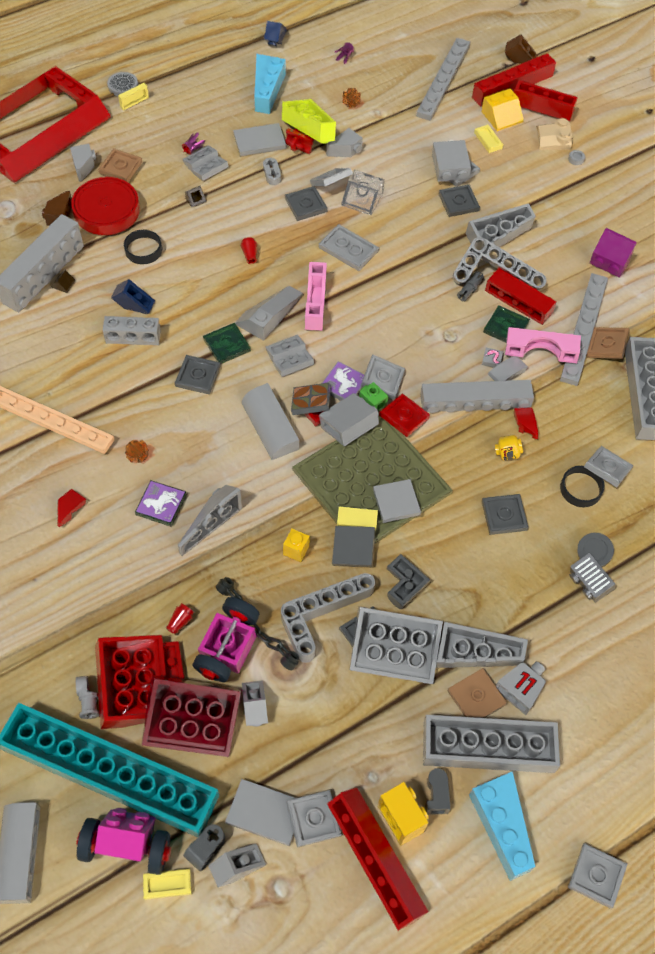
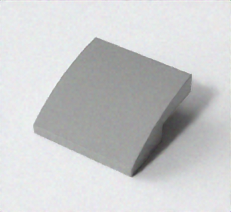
M209 145L183 159L189 170L202 181L229 167L228 162L219 157L217 150Z
M298 335L266 346V351L281 377L314 365V359L308 353L305 343Z

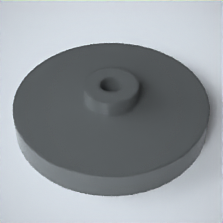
M589 533L579 541L577 553L579 559L590 553L598 564L604 567L612 560L614 547L611 540L604 534Z

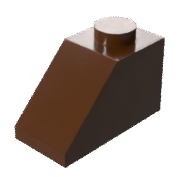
M522 34L506 43L505 54L514 63L522 64L538 57V54Z
M66 191L47 201L45 208L42 210V217L45 219L47 226H50L61 214L69 218L72 209L70 191Z

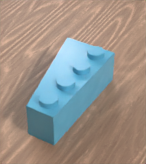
M256 54L254 94L256 112L270 114L286 75V59Z

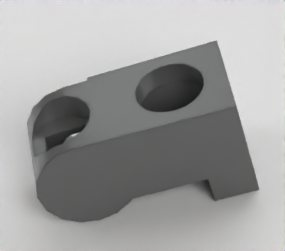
M436 768L429 773L427 778V787L431 793V800H427L425 805L428 815L448 814L451 809L448 776L444 770Z

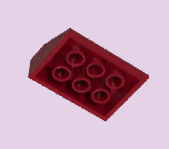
M152 675L141 745L229 757L241 691L237 687Z

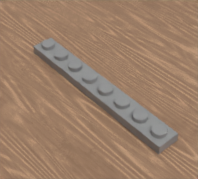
M456 38L418 108L416 117L431 121L470 47V41Z
M591 273L574 330V335H581L580 354L577 363L565 362L560 378L561 382L575 386L579 383L608 277Z

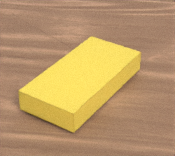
M142 83L118 95L120 108L125 110L148 99L147 85Z
M489 125L475 128L474 134L488 153L503 148L502 142Z
M339 507L337 526L375 527L376 531L378 510Z
M190 869L165 871L161 875L143 874L144 900L191 895Z

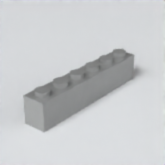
M531 380L422 384L420 393L422 408L429 413L530 408L534 400Z

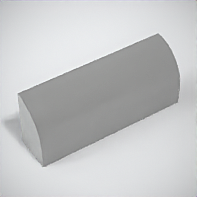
M266 383L249 391L243 397L242 405L271 460L299 450V438L269 384Z
M36 802L12 803L4 806L0 834V904L31 903L41 809Z

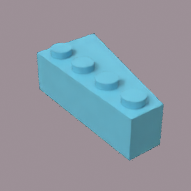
M512 771L473 788L469 794L510 881L531 872L535 868Z

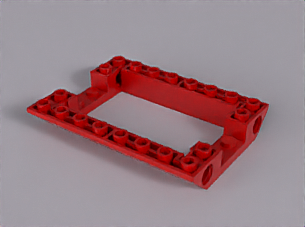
M54 66L0 101V119L47 89V87L56 95L65 92L76 100L78 107L13 152L0 143V173L13 183L111 118L97 94L57 66Z

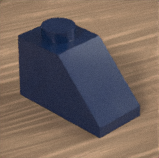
M267 21L264 40L273 46L281 44L287 28L282 23Z
M130 279L118 284L111 296V299L122 308L143 314H149L155 302L152 297Z

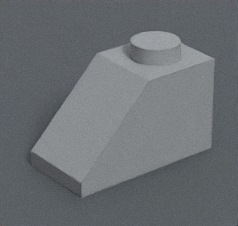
M348 128L336 136L335 141L327 143L326 155L328 157H352L362 150L363 137Z
M89 144L70 147L79 182L83 181L95 167V151L90 149Z
M263 680L242 683L246 726L257 727L268 723Z
M257 844L225 852L209 865V869L219 888L244 878L264 867L266 863Z

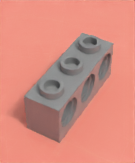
M105 316L103 325L106 344L159 345L161 334L159 318Z

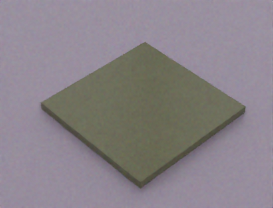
M379 415V424L346 446L341 445L335 440L292 467L294 473L336 524L339 507L378 510L374 544L415 517L383 523L374 496L373 486L410 479L421 513L452 494L453 491L406 437Z

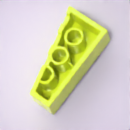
M312 99L282 101V120L320 143L326 144L329 141H335L336 122Z

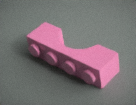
M309 262L305 330H323L327 263Z
M509 327L505 355L523 357L531 349L544 348L553 352L560 362L577 363L580 354L581 335Z

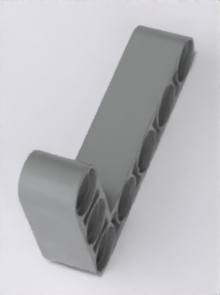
M477 237L473 240L452 276L456 284H464L479 260L482 259L537 290L546 284L544 274L482 237ZM477 242L481 243L483 249L477 250L474 244ZM489 252H496L497 258L492 259L489 256ZM471 257L474 260V264L468 265L465 259ZM505 260H509L512 263L511 268L505 267ZM519 269L526 271V277L519 275ZM457 272H463L465 279H458ZM534 278L541 280L540 286L534 284Z
M368 573L360 574L283 604L281 607V621L294 652L299 656V661L308 663L315 657V643L306 625V621L370 597L373 594L375 585L372 575ZM361 584H368L370 587L363 588ZM343 591H350L351 594H350V595H345V594H343L342 592H343ZM331 598L333 601L325 602L323 599ZM312 605L314 608L306 609L305 606ZM287 612L295 613L292 617H288L285 614ZM301 630L303 631V633L300 635H296L293 633V631ZM306 647L309 648L311 651L309 653H303L301 652V649Z

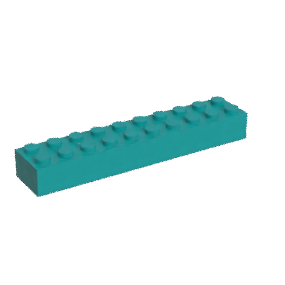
M19 702L0 733L1 750L132 809L148 813L149 816L155 817V819L197 838L204 831L219 798L218 789Z

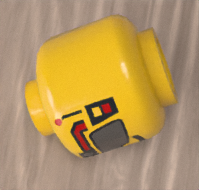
M516 435L500 437L498 444H495L496 455H500L503 461L518 459L520 454L523 453L521 438L518 439Z

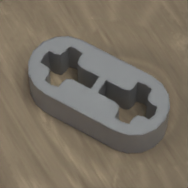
M266 158L263 161L266 180L270 185H278L281 182L278 162L274 158Z

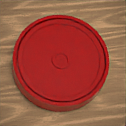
M99 177L85 182L74 192L71 200L75 221L78 222L82 229L96 235L120 233L131 227L140 213V204L135 188L127 181L115 177Z

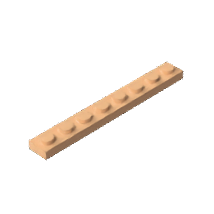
M0 386V408L103 454L107 452L115 440L113 435Z

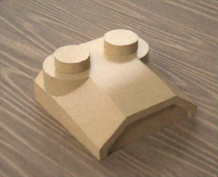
M560 118L555 123L536 126L540 145L539 150L571 149L572 132L568 120Z

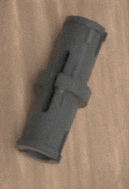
M476 271L471 279L464 283V287L457 293L458 299L464 295L461 301H466L470 294L477 290V286L484 279L483 274L478 278L481 272Z

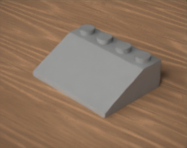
M358 606L350 670L433 684L443 621Z

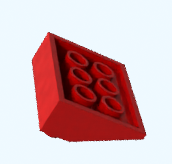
M162 635L98 638L95 654L100 728H124L143 724L145 722L152 675L166 677Z

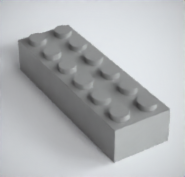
M61 214L0 274V299L3 305L19 313L71 261L75 254L81 251L84 245L78 222Z
M630 337L625 349V359L635 438L655 440V338Z
M426 715L423 722V766L555 773L560 767L558 723Z

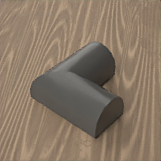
M402 554L387 566V570L400 581L387 594L391 603L399 609H402L430 582V579Z

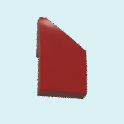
M514 408L513 414L517 425H519L518 432L522 434L527 432L532 434L533 439H538V428L533 408Z
M73 489L60 497L57 503V526L61 527L70 521L72 513L86 504V498Z

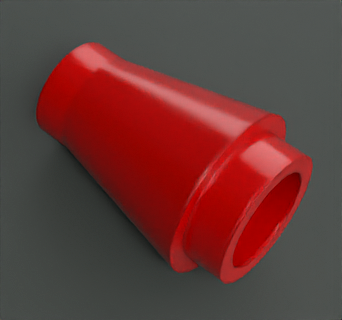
M252 237L244 238L240 246L247 263L254 264L257 262V242Z
M182 603L179 607L176 606L166 629L176 635L179 630L193 619L194 611Z

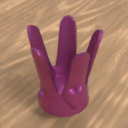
M346 42L343 47L336 50L335 53L341 51L336 61H339L346 55L343 61L345 64L350 54L354 52V46Z
M198 132L194 136L192 133L188 141L182 144L183 152L190 155L194 150L203 147L200 145L205 142L204 140L199 142L195 140L199 136Z

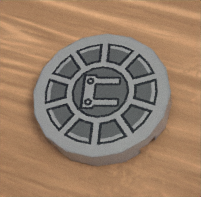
M119 72L111 75L107 85L109 92L118 96L138 86V80L136 76L129 72Z

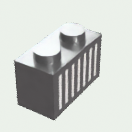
M590 553L570 566L571 574L569 576L575 584L579 583L583 587L582 592L588 600L592 599L596 603L615 589L613 580Z

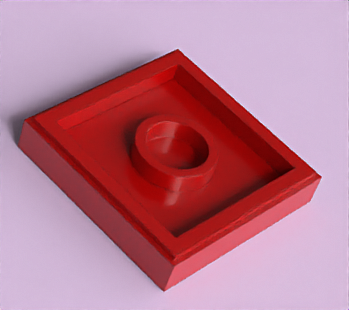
M402 393L383 408L379 416L404 436L408 437L429 419L430 414Z

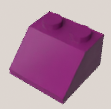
M606 228L593 251L589 263L620 278L629 264L637 242Z

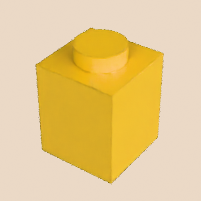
M291 528L283 543V555L302 562L309 548L310 536Z

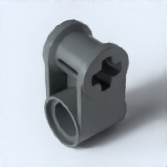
M213 824L206 827L183 854V857L200 872L209 865L225 843L226 838L221 827ZM212 833L218 835L219 839L217 841L211 840L210 835Z

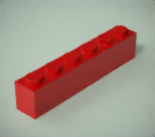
M546 53L474 83L472 99L482 107L484 97L507 89H511L514 92L519 80L536 84L553 77L556 61Z
M358 788L339 793L327 805L399 931L413 924L429 911Z

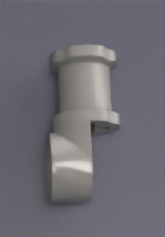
M87 675L76 677V692L79 701H81L82 710L79 716L81 719H94L99 716L96 705L98 693L89 692Z

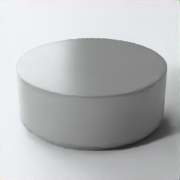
M573 150L570 152L568 160L573 165H581L584 162L585 154L582 151Z

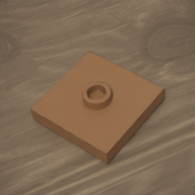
M113 148L99 167V174L120 178L129 182L143 162L142 157Z
M594 327L587 351V358L623 359L630 329Z
M483 668L447 690L465 717L486 718L507 704Z

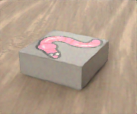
M486 347L482 365L496 367L501 363L503 351Z

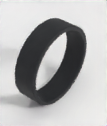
M137 230L130 233L124 240L126 257L133 263L150 264L156 261L162 254L161 239L153 231ZM139 238H150L159 244L158 249L147 256H136L127 250L129 244Z
M574 466L568 469L560 483V491L564 499L570 504L582 508L595 505L600 500L605 488L604 480L584 466ZM574 473L589 475L597 482L600 493L591 500L577 499L567 491L565 478Z

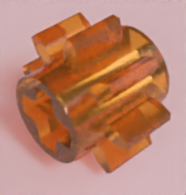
M348 88L346 92L343 91L342 103H345L347 107L355 108L357 104H360L361 92L358 93L356 88Z
M137 440L130 441L125 448L126 458L131 463L134 461L138 463L143 462L149 455L148 445L143 440L140 442Z

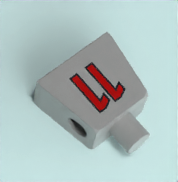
M522 662L497 682L496 688L504 698L523 714L527 715L546 683L541 677L545 668L539 662H535L531 667Z

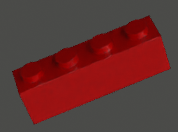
M521 80L518 81L514 90L515 95L519 99L520 107L548 116L564 118L568 121L571 120L578 99L576 96Z
M498 268L487 280L485 288L487 293L541 325L554 312L557 301L501 268Z

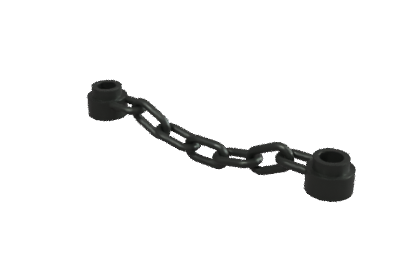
M230 578L220 579L216 585L219 593L243 600L242 596L235 591L234 582ZM255 623L254 627L257 629L255 631L256 636L265 642L268 648L279 651L283 657L280 659L283 667L288 670H294L299 664L298 654L294 651H288L280 640L268 637ZM272 641L279 643L276 647L269 645Z

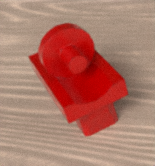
M290 128L286 130L285 143L290 146L292 151L298 149L307 154L311 153L312 145L314 144L312 137L302 134L296 128L294 130Z

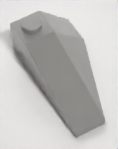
M287 286L246 310L235 322V325L264 341L300 300L303 293L291 286Z
M225 485L213 492L178 544L181 556L185 555L242 509L239 488Z

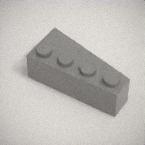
M529 203L469 221L465 234L470 243L475 238L482 237L501 247L529 230L536 215ZM477 242L474 244L477 250L483 249L481 243Z
M444 622L436 668L518 666L525 660L528 640Z

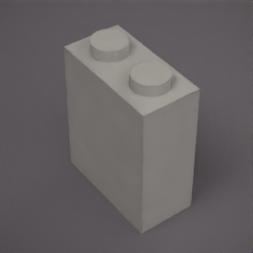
M465 140L433 142L432 158L437 181L469 180L471 164Z
M355 393L330 407L328 411L319 414L321 428L343 446H346L379 424L377 409Z

